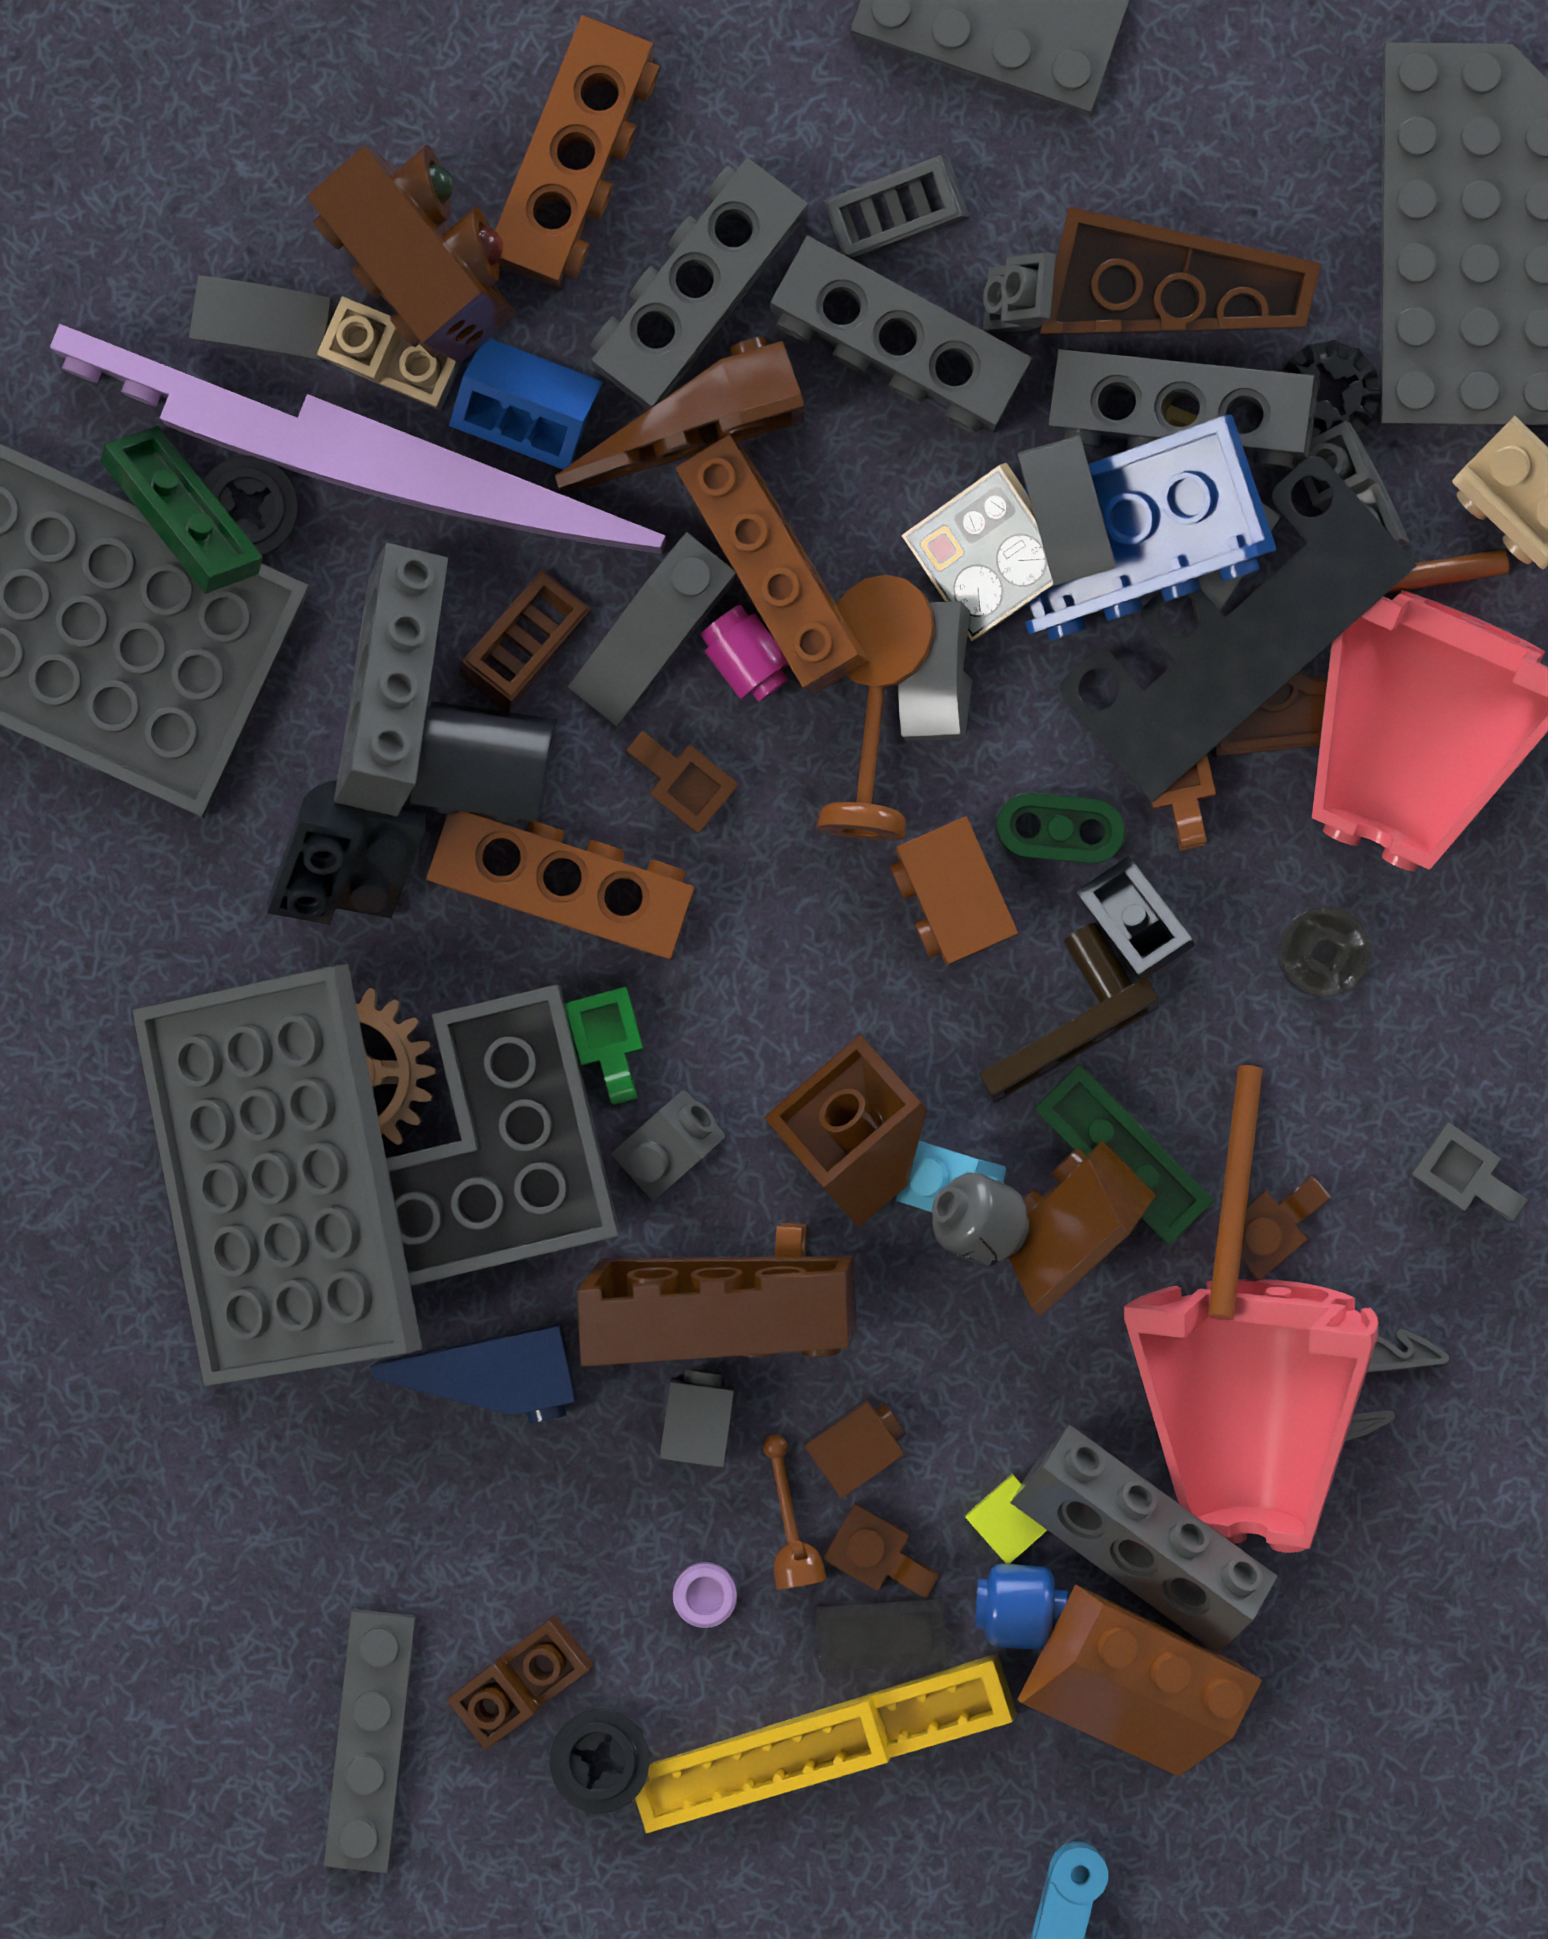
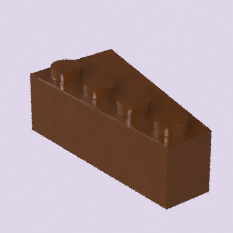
M1069 207L1055 262L1050 320L1041 326L1039 336L1302 329L1307 325L1321 263Z
M854 1256L600 1258L577 1290L581 1366L740 1355L744 1357H765L775 1353L802 1351L803 1355L809 1357H828L840 1353L842 1348H849L857 1331Z

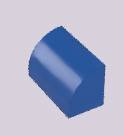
M489 338L478 348L463 375L449 426L564 470L572 464L600 395L603 381Z

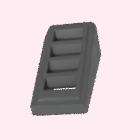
M943 155L824 200L841 252L850 259L970 217L949 157ZM931 177L934 178L944 206L943 209L936 212L932 210L923 184V180ZM909 186L920 217L910 222L898 189ZM883 194L895 226L884 231L873 199ZM860 203L871 237L863 240L859 239L849 210V206Z

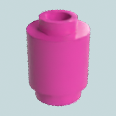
M737 605L722 615L700 634L701 638L708 645L704 652L740 700L753 694L756 700L761 702L789 681L783 672L789 663L777 642L755 613L749 616L741 605Z

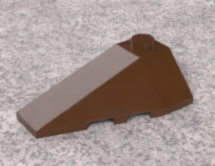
M763 336L731 346L732 356L720 359L555 475L561 495L696 455L729 434L740 442L804 423V401L783 341L769 345L767 337Z

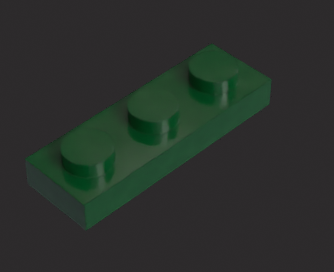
M158 426L104 444L100 462L205 594L259 574L263 560L262 555Z
M1077 1064L1033 1108L1073 1150L1079 1147L1087 1155L1103 1140L1156 1194L1141 1219L1167 1245H1170L1215 1201L1080 1064Z

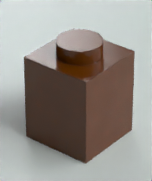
M865 1398L805 1440L804 1446L842 1499L905 1455L897 1441L907 1433L886 1403L874 1409L869 1400Z

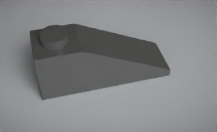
M686 532L645 582L569 684L568 688L618 727L736 582V572Z

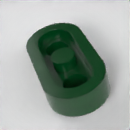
M1036 793L1019 794L1004 804L996 821L998 839L1007 851L1018 857L1098 864L1110 859L1117 853L1125 835L1124 823L1118 811L1112 805L1096 799ZM1023 814L1034 815L1040 823L1039 833L1033 838H1024L1016 830V821ZM1088 820L1098 822L1103 829L1101 841L1094 845L1085 843L1079 835L1080 826Z

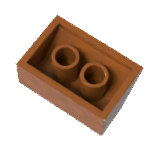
M1075 1585L1017 1700L1170 1773L1181 1776L1234 1737L1262 1680L1234 1660L1220 1653L1217 1654L1204 1645Z

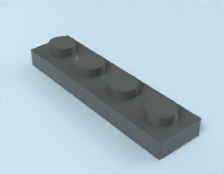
M359 1609L351 1611L324 1867L388 1873L415 1634V1615Z

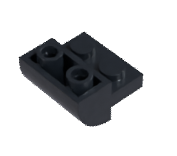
M432 701L431 706L426 707L416 783L411 791L410 804L424 805L430 810L442 814H455L461 811L487 814L505 823H519L525 820L538 822L546 792L547 774L555 744L558 719Z
M337 780L316 786L307 793L301 803L269 893L267 914L330 925L337 908L392 919L426 829L425 811L402 807L396 817L334 802Z

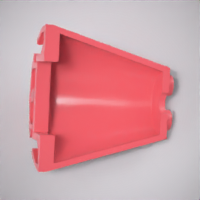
M1402 590L1393 600L1385 597L1380 598L1332 641L1312 819L1325 824L1323 828L1325 834L1345 844L1358 846L1361 837L1379 843L1385 847L1381 857L1397 867L1415 872L1420 865L1430 870L1548 732V667L1540 663L1545 651L1488 622Z
M1238 1279L1233 1320H1219L1208 1317L1212 1280L1206 1281L1207 1289L1199 1288L1192 1295L1181 1297V1288L1172 1286L1140 1296L1125 1305L1124 1320L1178 1504L1233 1544L1245 1541L1247 1533L1265 1537L1266 1543H1270V1547L1279 1552L1293 1553L1310 1549L1377 1342L1378 1318L1371 1308H1363L1361 1313L1356 1311L1354 1297L1333 1289L1306 1283L1269 1279Z

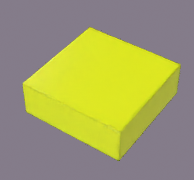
M1013 1473L965 1515L970 1524L1006 1564H1010L1047 1531V1529L1010 1503L1021 1486V1482Z

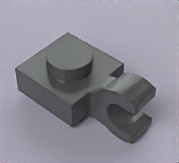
M1449 1122L1445 1123L1410 1174L1461 1211H1465L1474 1197H1476L1508 1221H1514L1528 1201L1515 1190L1491 1175L1501 1158Z

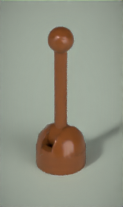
M771 1434L763 1442V1451L772 1461L787 1543L777 1552L774 1559L773 1574L776 1590L827 1581L824 1563L819 1552L812 1545L799 1540L784 1455L788 1450V1443L782 1435Z

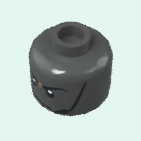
M967 1172L954 1178L946 1187L940 1190L933 1203V1231L937 1242L947 1251L976 1264L993 1266L1006 1260L1022 1247L1027 1238L1029 1219L1023 1197L1012 1187L981 1173Z

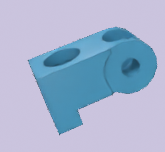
M1073 1841L1062 1845L1054 1853L1047 1872L1031 1939H1090L1085 1937L1092 1904L1104 1892L1108 1883L1106 1863L1094 1846L1085 1842Z

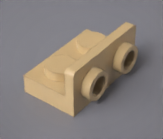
M1514 416L1461 469L1452 482L1459 489L1457 492L1459 501L1472 515L1481 520L1488 517L1505 533L1502 538L1503 542L1515 557L1525 564H1530L1534 561L1544 570L1548 566V447Z

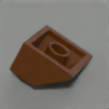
M859 1034L764 1118L836 1203L860 1227L907 1186L927 1109Z

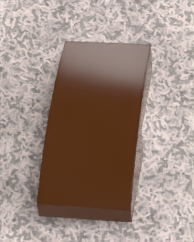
M554 1614L449 1696L447 1702L486 1751L533 1716L542 1705L588 1672L594 1664Z

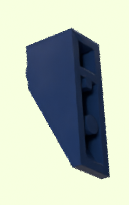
M562 1323L376 1362L370 1366L372 1379L508 1415L527 1412L529 1423L566 1416L564 1404L574 1403L577 1400Z

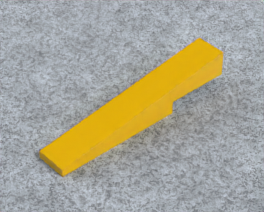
M996 1653L650 1763L649 1781L635 1797L645 1831L650 1833L886 1764L892 1757L1012 1723L1017 1712L999 1655Z

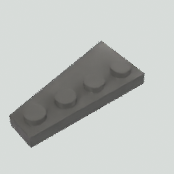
M860 0L850 35L1090 116L1129 0Z

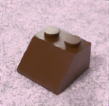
M1103 1140L1087 1155L1079 1147L1073 1150L1051 1172V1175L1058 1182L1043 1196L1033 1188L1023 1197L1029 1219V1231L1022 1247L1008 1258L1031 1308L1039 1316L1043 1315L1131 1233L1156 1196Z

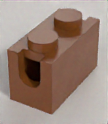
M967 816L896 847L895 852L899 861L890 864L889 868L903 899H908L914 895L925 919L914 924L929 958L941 954L945 965H948L1018 934Z

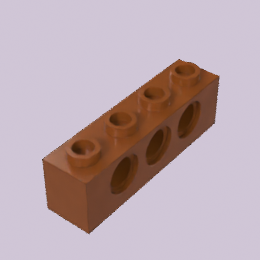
M581 15L493 234L499 266L559 290L562 288L566 275L577 279L590 247L589 242L581 240L590 216L599 220L602 218L612 194L614 184L605 181L612 160L615 157L624 161L635 137L637 125L628 120L638 98L648 102L660 73L661 66L652 63L654 58L652 42ZM598 83L611 85L619 94L616 103L604 111L592 110L583 102V96L587 89ZM583 142L591 146L595 151V156L590 165L581 170H571L563 166L559 161L562 150L568 144ZM554 200L565 203L571 209V216L564 226L552 230L546 229L537 223V211L544 203Z
M729 434L675 467L802 687L817 694L870 662L744 445Z
M466 811L447 814L426 878L427 881L672 961L695 891V886L683 883L687 871L650 859L646 871L622 863L626 851L594 840H589L585 851L562 843L565 831L535 821H528L524 831L502 824L501 821L487 814ZM498 841H511L517 845L520 851L521 859L518 868L507 876L493 875L488 870L485 862L489 847ZM560 860L572 861L581 870V884L574 893L568 896L552 894L546 884L548 869L552 864ZM620 880H631L637 883L642 890V904L635 913L629 916H618L612 913L606 903L608 889L612 884Z

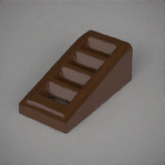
M541 570L462 660L459 675L504 712H510L590 614L591 608L544 570ZM538 596L566 617L559 626L532 605ZM522 616L549 637L543 645L516 624ZM505 637H508L532 657L526 665L500 645ZM489 657L514 676L510 683L485 664Z

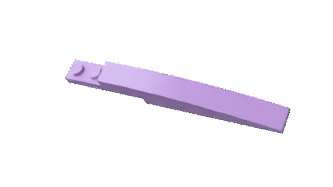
M59 324L50 346L58 356L65 358L62 369L75 376L98 383L100 375L103 373L124 382L121 393L157 407L160 397L166 398L167 401L160 416V419L166 426L234 452L274 463L278 467L403 504L525 532L662 554L666 545V537L663 534L308 394L297 418L62 324Z

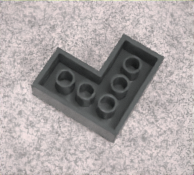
M557 984L432 1015L462 1141L386 1159L410 1286L616 1237L620 1234L561 985Z

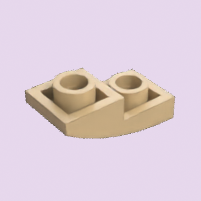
M342 296L317 355L367 380L441 411L461 363L441 353L434 358L420 344L416 348L413 347L395 328L390 320L391 316Z

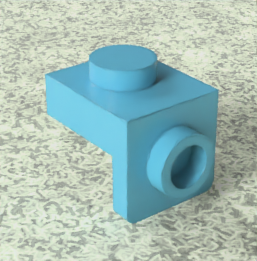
M919 1141L908 1184L898 1193L896 1201L932 1212L937 1194L954 1178L967 1172L981 1173L1004 1184L1006 1167Z

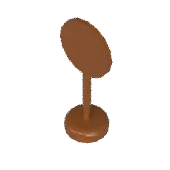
M885 574L865 578L848 589L837 603L839 610L870 661L846 676L857 684L869 686L856 802H831L824 805L819 810L816 828L821 832L841 837L875 841H896L904 839L906 835L907 824L904 815L896 809L872 804L885 687L897 685L917 672L930 653L935 636L934 611L925 594L906 579Z

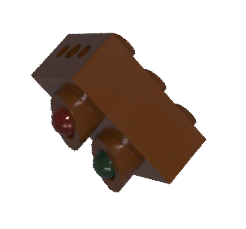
M364 145L306 196L320 214L313 220V223L334 248L339 250L343 247L358 262L351 269L353 274L374 298L377 299L379 296H382L397 311L390 317V320L399 333L413 347L416 348L420 344L434 358L441 353L461 363L517 315L516 311L494 285L500 275L498 260L503 253V241L499 233L489 227L482 210L478 206L469 211L451 228L446 225L445 222L450 216L449 198L453 194L454 181L450 172L444 166H440L434 150L429 145L422 147L400 168Z

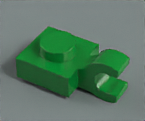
M627 987L564 1003L581 1066L597 1062L601 1063L607 1090L613 1105L638 1099L626 1054L641 1051L644 1048Z

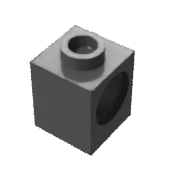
M685 1369L684 1380L671 1378L660 1459L724 1467L734 1387L722 1385V1373L699 1369Z

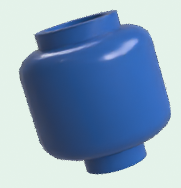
M996 1564L991 1568L988 1579L978 1578L975 1629L985 1630L987 1642L995 1647L1043 1649L1067 1603V1590H1055L1054 1575L1047 1567Z

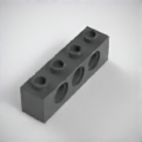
M746 157L737 170L730 165L724 168L706 194L713 202L698 221L691 215L684 220L668 243V247L674 251L660 271L650 266L644 272L629 294V297L635 301V304L621 322L612 316L600 329L590 345L597 352L591 360L593 369L647 410L669 396L808 214V203L748 157ZM730 218H738L745 221L752 229L750 239L739 247H728L722 244L715 233L723 221ZM692 268L705 270L714 281L711 290L699 298L687 297L677 287V281L682 273ZM656 318L666 320L675 330L672 341L659 349L645 346L638 338L642 325Z
M808 235L770 302V312L779 316L776 326L786 334L804 343H809L813 335L836 347L831 356L843 365L862 374H865L869 366L891 377L887 386L892 391L917 404H921L925 396L947 408L943 416L946 420L977 435L981 427L992 433L994 432L1032 360L1031 356ZM837 295H845L852 298L859 306V316L847 325L832 323L823 312V307L830 298ZM895 325L906 327L915 337V347L909 353L901 356L887 353L879 341L881 333L886 328ZM958 356L969 364L972 376L963 385L949 386L938 378L935 370L936 364L944 357Z
M1059 349L1049 427L1056 435H1064V439L1080 435L1084 449L1099 450L1102 447V440L1127 443V451L1213 419L1230 415L1241 405L1255 404L1263 409L1264 417L1261 425L1255 431L1248 434L1238 433L1245 455L1254 456L1253 465L1258 467L1291 470L1293 460L1304 461L1310 455L1318 384L1313 375ZM1122 390L1133 393L1136 396V405L1133 412L1127 418L1110 420L1104 416V404L1111 394ZM1182 397H1190L1197 400L1200 404V411L1193 423L1185 427H1175L1167 422L1166 414L1172 402Z
M386 543L368 578L334 799L335 803L397 817L415 786L448 557Z
M1070 1424L1039 1456L1010 1502L1217 1654L1254 1620L1277 1578V1575Z

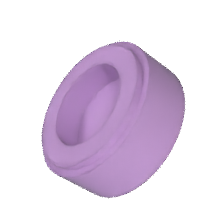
M700 1562L690 1565L681 1572L675 1582L673 1602L676 1611L684 1621L700 1628L717 1626L731 1615L736 1605L737 1589L734 1579L726 1569L715 1563Z

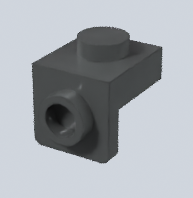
M682 1090L614 1150L611 1155L646 1195L654 1201L725 1138V1135L716 1125L709 1109L702 1103L695 1101L687 1091Z

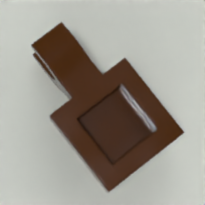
M642 731L626 750L629 755L660 778V781L651 790L649 795L697 834L702 831L739 785L690 744L676 758Z
M1312 1175L1279 1203L1272 1198L1267 1190H1264L1247 1204L1241 1260L1258 1280L1263 1278L1308 1240L1296 1224L1313 1213L1331 1197Z
M854 1503L823 1557V1560L876 1591H879L885 1578L889 1575L908 1589L927 1598L939 1577V1572L901 1551L910 1536L909 1533L857 1503Z

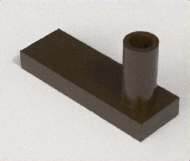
M1096 922L1077 930L1068 936L1063 943L1098 999L1099 1004L979 1073L981 1081L994 1104L1159 1008V997L1149 980L1146 978L1134 984L1131 982Z

